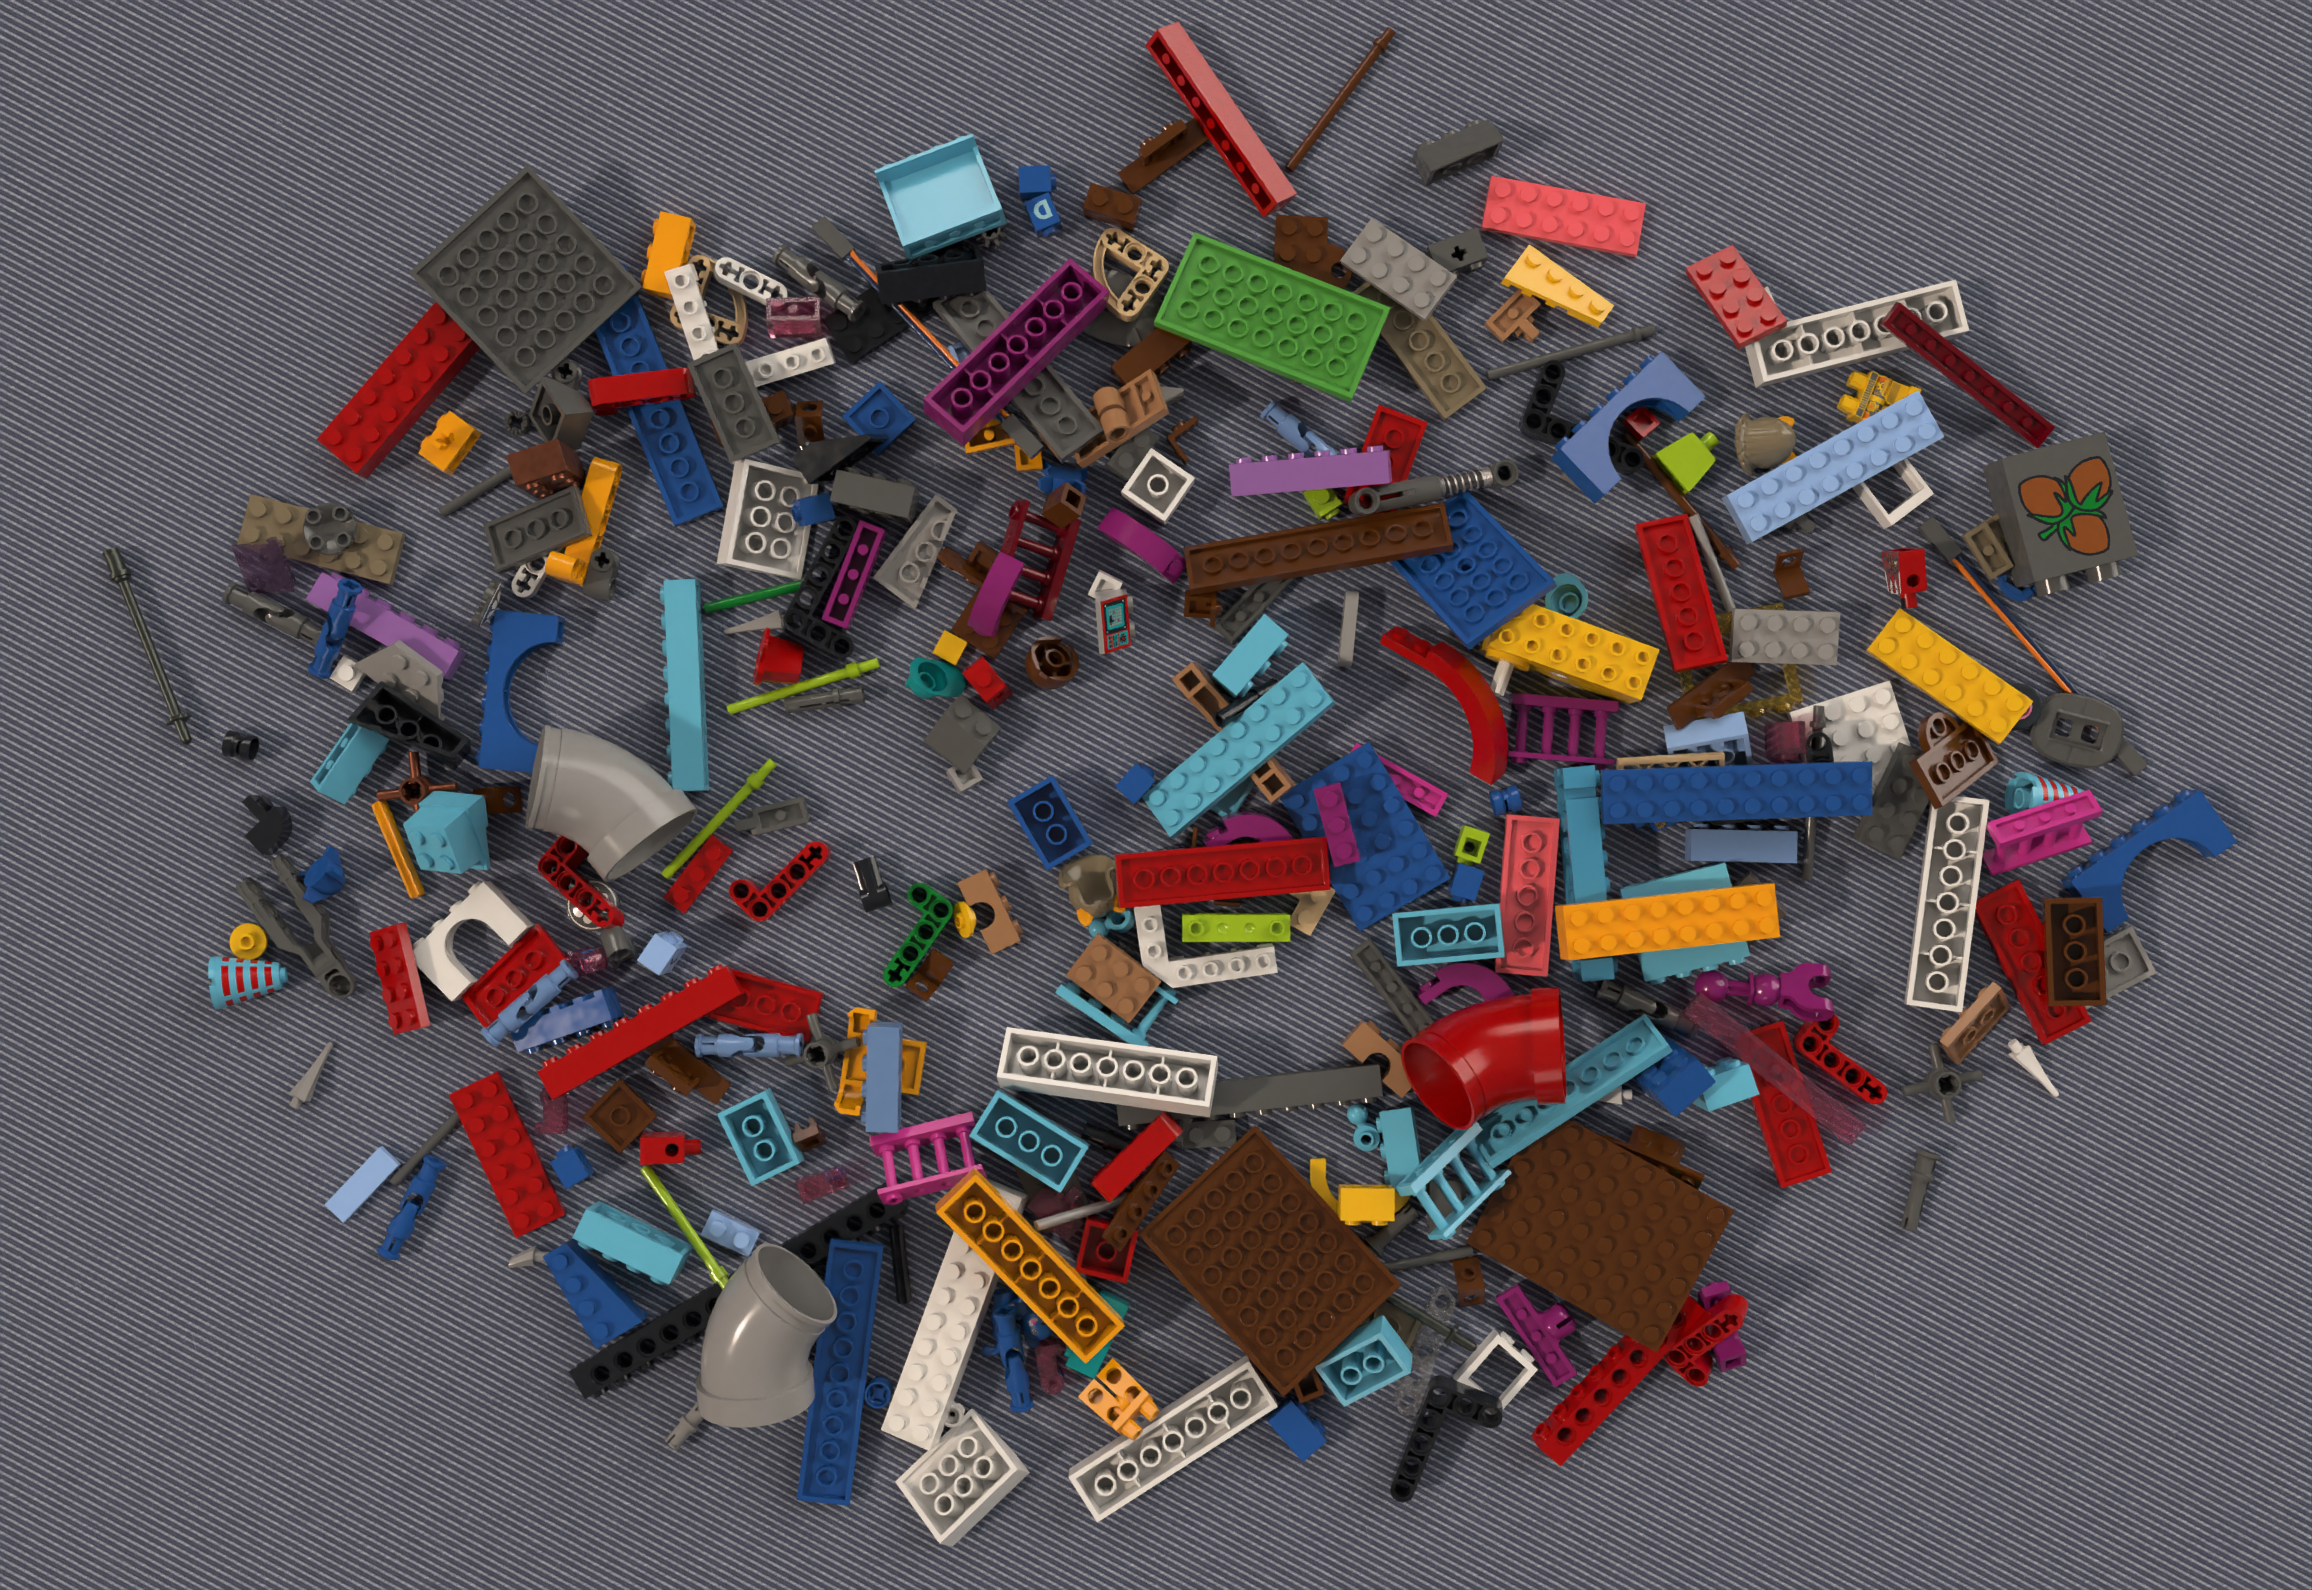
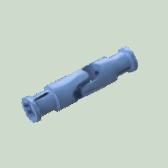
M1276 399L1261 413L1260 417L1262 419L1266 418L1273 424L1282 437L1294 445L1301 453L1304 452L1305 457H1314V451L1309 449L1313 444L1317 451L1330 450V455H1337L1336 451L1310 431L1292 413L1288 414L1277 405L1278 401Z
M562 959L560 965L549 975L545 974L525 993L498 1014L499 1018L491 1025L483 1027L481 1029L482 1035L494 1047L499 1046L500 1041L506 1035L519 1029L543 1006L547 1005L561 993L563 986L570 980L577 979L579 974L568 961ZM524 1006L525 1010L519 1011L520 1007Z
M780 1033L746 1034L744 1037L734 1034H719L718 1036L697 1034L695 1038V1054L697 1057H703V1055H718L719 1057H735L739 1055L747 1057H780L781 1054H796L797 1057H802L804 1053V1036L802 1033H797L796 1036H781ZM756 1038H763L765 1042L764 1047L761 1051L757 1052L759 1046Z

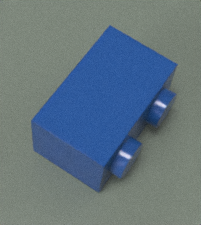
M1290 1394L1278 1407L1267 1414V1421L1298 1458L1304 1462L1327 1442L1324 1434L1327 1430L1317 1418L1311 1419L1307 1414L1309 1409L1304 1402L1300 1404L1299 1399L1295 1400Z

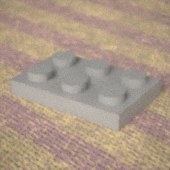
M2126 926L2104 938L2106 999L2156 974L2132 926ZM2084 1006V1007H2085L2086 1010H2087V1009H2089V1008L2092 1007V1006Z

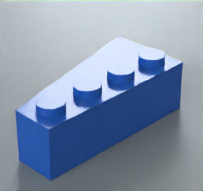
M611 986L577 997L569 1002L549 1007L546 1010L538 1011L519 1029L510 1033L517 1053L526 1050L528 1055L543 1050L541 1044L551 1041L552 1046L568 1041L567 1035L576 1033L577 1037L592 1033L591 1027L601 1024L602 1029L612 1026L617 1021L616 1018L624 1016L615 988Z
M570 1239L543 1256L596 1349L643 1322L649 1316L644 1309H640L627 1292H624L614 1282L609 1273H605L597 1265V1261L584 1248L579 1246L575 1239Z

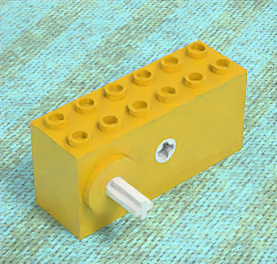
M1532 604L1483 639L1478 652L1486 654V658L1498 663L1490 685L1493 693L1496 695L1504 696L1513 669L1521 671L1531 670L1627 705L1642 700L1660 649Z

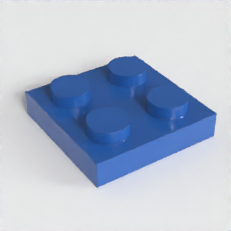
M881 381L842 416L858 435L879 434L888 436L889 440L874 450L878 456L917 421Z

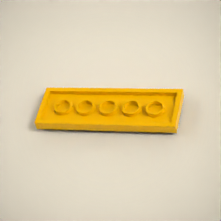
M1901 608L1896 611L1866 650V652L1998 745L2001 744L2033 703L2027 696Z

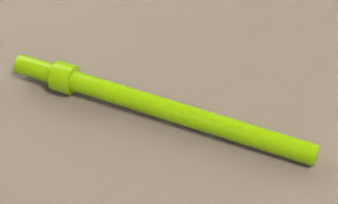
M878 658L858 664L857 662L846 664L845 668L728 704L727 710L732 715L842 679L861 677V673L880 668Z
M769 758L756 773L752 772L746 779L745 785L670 862L661 874L669 880L754 789L758 790L765 783L764 779L777 764Z
M644 1166L640 1170L710 1271L709 1276L715 1284L718 1283L723 1290L729 1280L727 1278L729 1274L723 1266L718 1265L651 1166Z

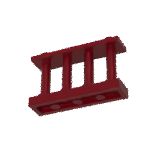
M1016 500L1009 510L1008 517L1010 521L1001 552L1014 557L1016 547H1020L1047 557L1049 562L1044 572L1023 566L1021 576L1040 582L1041 589L1036 598L1013 590L1008 600L1032 607L1034 611L1033 618L1051 621L1082 520L1076 519L1061 529L1047 518L1029 512L1030 501ZM1024 521L1055 532L1057 536L1054 545L1049 547L1021 537L1020 534Z

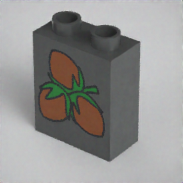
M2105 432L2001 458L1983 467L1994 512L1999 515L1998 523L2001 534L2005 537V549L2014 565L2010 568L2016 588L2034 583L2038 597L2071 588L2067 575L2083 570L2086 572L2089 584L2122 575L2118 561L2138 556Z

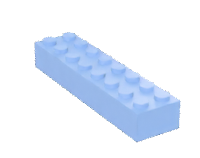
M1918 390L1721 499L1746 544H1749L1944 438V435Z

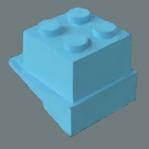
M433 791L419 803L420 809L403 824L421 870L462 874L469 868L479 870L490 869L486 835L488 818L484 795Z

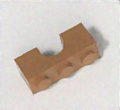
M985 869L957 883L969 907L978 902H985L994 909L995 918L993 923L981 930L991 954L1022 940L1020 936L1024 933L1017 919L1012 920L1008 912L1012 910V907L1006 895L1001 897L997 889L1001 885L994 871L990 873L988 869Z
M1360 1020L1341 1044L1362 1063L1373 1053L1384 1054L1388 1059V1068L1381 1076V1080L1403 1098L1412 1086L1403 1069L1401 1054L1398 1053L1401 1047L1391 1038L1385 1041L1380 1037L1379 1033L1382 1030L1372 1021L1366 1024Z

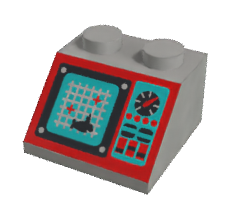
M1127 589L1095 591L1099 654H1106L1131 646V638H1136L1135 622H1129L1128 613L1134 612L1133 597L1127 596Z

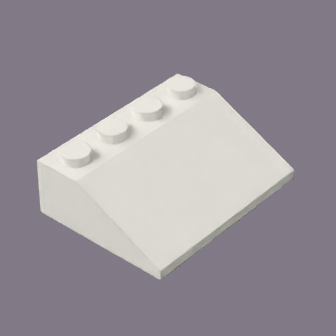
M749 459L735 462L717 564L801 580L811 525L799 526L798 522H795L793 519L791 507L794 506L793 500L817 495L818 484H808L802 473Z
M974 1409L969 1410L964 1415L965 1420L962 1424L946 1432L940 1438L937 1446L922 1455L895 1481L939 1544L954 1546L1030 1473L1014 1451Z

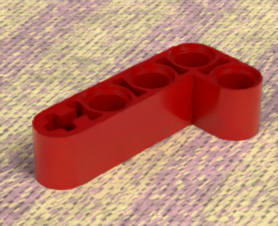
M674 368L600 377L588 381L591 407L594 411L593 413L597 416L618 413V408L685 400L696 396L694 379L689 368Z
M560 836L539 860V873L598 927L603 929L616 926L622 927L625 920L623 912L576 870L586 858L588 852L575 843L574 850L569 853L570 846L575 842ZM557 863V869L552 873V867ZM575 879L574 887L569 890L571 881ZM593 896L592 904L587 906L588 899ZM603 911L607 912V913H608L607 915H608V917H609V920H608V918H607L605 915L601 914V912H603Z
M810 842L762 890L750 879H738L729 886V896L754 921L769 920L828 862L831 856V849L825 842ZM813 848H822L823 850L820 853L823 856L822 858H814L810 864L802 859L803 857L810 859L815 854L812 850ZM797 864L802 865L805 869V875L801 879H797L793 875V868ZM741 883L746 884L749 889V893L745 898H741L737 894V887ZM778 883H782L786 887V894L782 898L777 897L774 893V888ZM759 902L765 903L768 909L763 917L756 913V905Z
M1834 1014L1828 1020V1025L1824 1029L1820 1028L1819 1021H1805L1793 1037L1792 1044L1794 1049L1859 1099L1870 1104L1882 1103L1887 1097L1886 1086L1829 1043V1040L1839 1027L1838 1017ZM1810 1036L1813 1044L1810 1049L1805 1050L1803 1041ZM1828 1053H1832L1834 1057L1833 1063L1826 1066L1824 1058ZM1849 1069H1853L1855 1077L1852 1081L1848 1082L1845 1078L1846 1072ZM1865 1084L1872 1087V1090L1875 1092L1874 1095L1871 1096L1870 1091L1861 1086Z
M1163 1111L1110 1163H1106L1091 1178L1090 1184L1108 1202H1111L1181 1134L1183 1129L1166 1111Z
M1730 1294L1712 1306L1664 1356L1665 1361L1691 1385L1696 1387L1706 1385L1714 1365L1713 1358L1707 1351L1742 1327L1749 1307L1747 1300L1741 1295Z

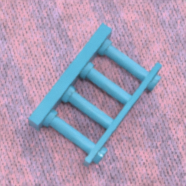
M1074 981L1072 983L1068 982L1067 985L1061 983L1055 992L1127 1043L1140 1046H1148L1149 1042L1145 1040L1147 1037L1146 1032L1167 1001L1170 1000L1175 1005L1178 1002V998L1175 997L1177 991L1165 983L1162 987L1158 986L1155 991L1159 993V996L1138 1027H1134L1131 1030L1123 1025L1125 1020L1114 1012L1109 1015L1101 1010L1104 1005L1095 997H1090L1089 1000L1080 995L1081 987Z
M1477 1121L1467 1130L1456 1129L1395 1187L1400 1196H1417L1437 1226L1428 1235L1430 1240H1447L1456 1233L1455 1229L1493 1191L1503 1187L1505 1184L1504 1180L1511 1174L1509 1169L1494 1171L1475 1143V1137L1482 1131ZM1463 1148H1467L1486 1177L1478 1186L1459 1159V1152ZM1447 1164L1452 1166L1470 1193L1462 1202L1442 1174V1169ZM1430 1180H1434L1453 1209L1445 1219L1426 1192L1427 1187L1425 1185Z

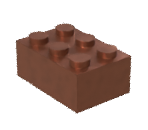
M559 439L506 455L516 487L536 498L540 497V500L571 486L581 488L580 484L586 481L578 452Z

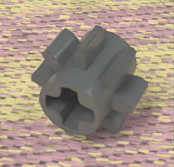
M1006 224L993 228L996 233H992L991 237H988L986 233L991 230L981 233L976 238L977 242L981 243L984 241L986 250H989L990 246L995 245L999 249L1001 239L1007 240V234L1001 232L1006 228Z

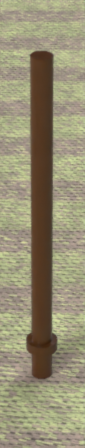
M1387 27L1380 38H1376L1373 41L1374 46L1287 162L1285 165L1287 170L1294 172L1382 52H1386L1388 43L1396 34L1393 29Z
M1630 432L1626 433L1622 439L1628 445L1634 446L1643 452L1645 457L1644 465L1685 514H1688V517L1698 514L1699 512L1642 444ZM1699 513L1708 539L1719 553L1718 557L1724 559L1734 570L1741 562L1733 554V548L1731 546L1727 547Z

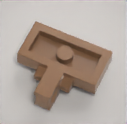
M1518 289L1484 324L1502 343L1512 334L1517 338L1522 335L1527 341L1532 343L1540 334V331L1532 325L1534 318L1531 315L1540 307L1541 303L1533 296L1529 297L1522 294V289Z

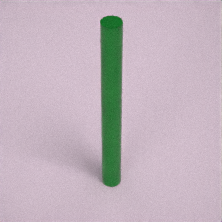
M802 580L705 603L704 609L706 614L793 593L796 592Z

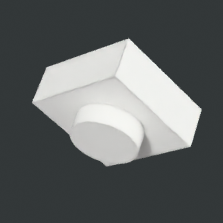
M1099 570L1088 595L1095 598V591L1118 590L1121 588L1123 581Z
M343 655L331 674L330 679L348 690L356 692L366 674L355 667L357 662Z

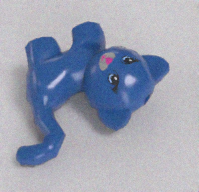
M1011 1288L997 1289L994 1294V1306L990 1315L996 1345H984L981 1352L983 1355L990 1357L1000 1355L997 1339L998 1325L997 1320L993 1318V1311L1001 1306L1016 1307L1017 1314L1015 1315V1320H1020L1024 1340L1031 1349L1037 1347L1041 1340L1047 1339L1054 1331L1019 1296H1014Z

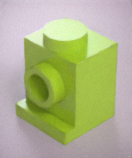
M1462 825L1453 852V856L1458 857L1457 862L1472 867L1473 862L1480 864L1490 833ZM1467 842L1473 844L1471 852H1467L1464 848Z

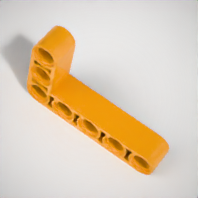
M598 457L593 458L581 495L592 536L567 546L564 554L551 551L545 565V573L547 575L583 587L591 554L601 547L621 478L622 464Z

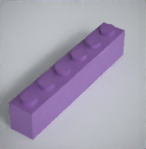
M1383 445L1367 447V452L1357 453L1356 448L1340 449L1341 454L1330 455V450L1314 451V457H1304V452L1288 454V459L1278 460L1277 455L1262 456V461L1252 462L1251 457L1236 458V464L1229 465L1231 496L1391 483L1390 450H1383Z
M334 571L331 575L321 572L306 600L328 612L331 601L336 597L339 590L337 587L338 581L345 577ZM363 588L362 593L356 598V609L349 625L386 646L398 640L402 641L443 671V679L451 680L467 654L459 649L461 644L449 637L445 640L436 636L438 634L436 629L426 624L423 627L415 624V617L404 611H401L400 614L391 610L392 604L381 598H378L377 601L370 598L369 594L371 592Z

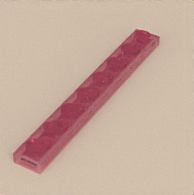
M1701 992L1695 995L1682 1012L1741 1061L1748 1063L1751 1069L1846 1145L1851 1146L1867 1126Z

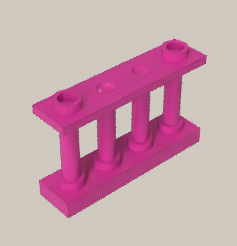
M2089 789L1987 823L1986 828L1994 840L1996 848L1983 851L1982 861L1990 875L1994 876L2090 845L2092 840L2085 830L2083 823L2100 817L2103 810Z
M972 1111L899 1129L898 1133H882L869 1137L870 1146L876 1157L882 1156L887 1187L877 1189V1192L884 1205H896L905 1199L953 1188L974 1167L987 1179V1174L982 1164L975 1165L969 1135L976 1126L977 1120ZM959 1137L965 1168L949 1172L944 1142L947 1139ZM932 1143L935 1148L939 1174L923 1178L919 1148ZM908 1150L913 1181L897 1184L893 1154L898 1151Z

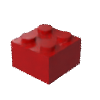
M1093 1215L1087 1216L1075 1270L1078 1273L1127 1284L1139 1226L1122 1251L1119 1252L1102 1238V1234L1112 1220Z

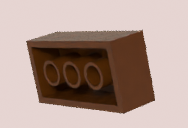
M2102 897L2042 898L2046 1004L2048 1006H2107Z

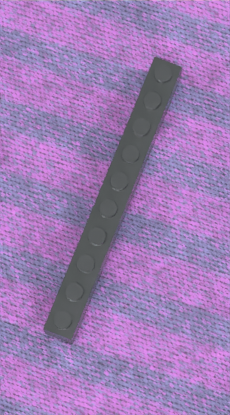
M1377 1062L1216 1080L1210 1117L1166 1112L1174 1120H1177L1178 1124L1193 1122V1118L1203 1117L1204 1121L1220 1119L1219 1115L1230 1114V1118L1246 1116L1245 1112L1256 1111V1115L1270 1114L1272 1109L1282 1108L1283 1112L1297 1111L1298 1106L1309 1105V1109L1325 1107L1324 1103L1335 1102V1106L1349 1105L1351 1100L1361 1099V1103L1376 1102L1377 1097L1383 1096L1380 1065ZM1117 1104L1119 1126H1125V1130L1141 1128L1140 1124L1151 1123L1163 1112L1161 1110Z

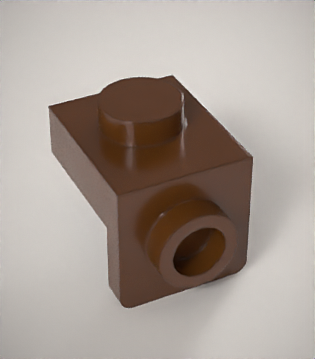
M1185 590L1184 617L1210 618V627L1215 628L1216 618H1221L1222 602H1217V591L1191 595L1190 590Z

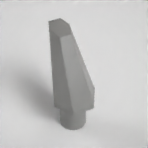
M533 1246L511 1257L508 1268L534 1266L536 1262H545L543 1256L549 1252L537 1251V1247Z

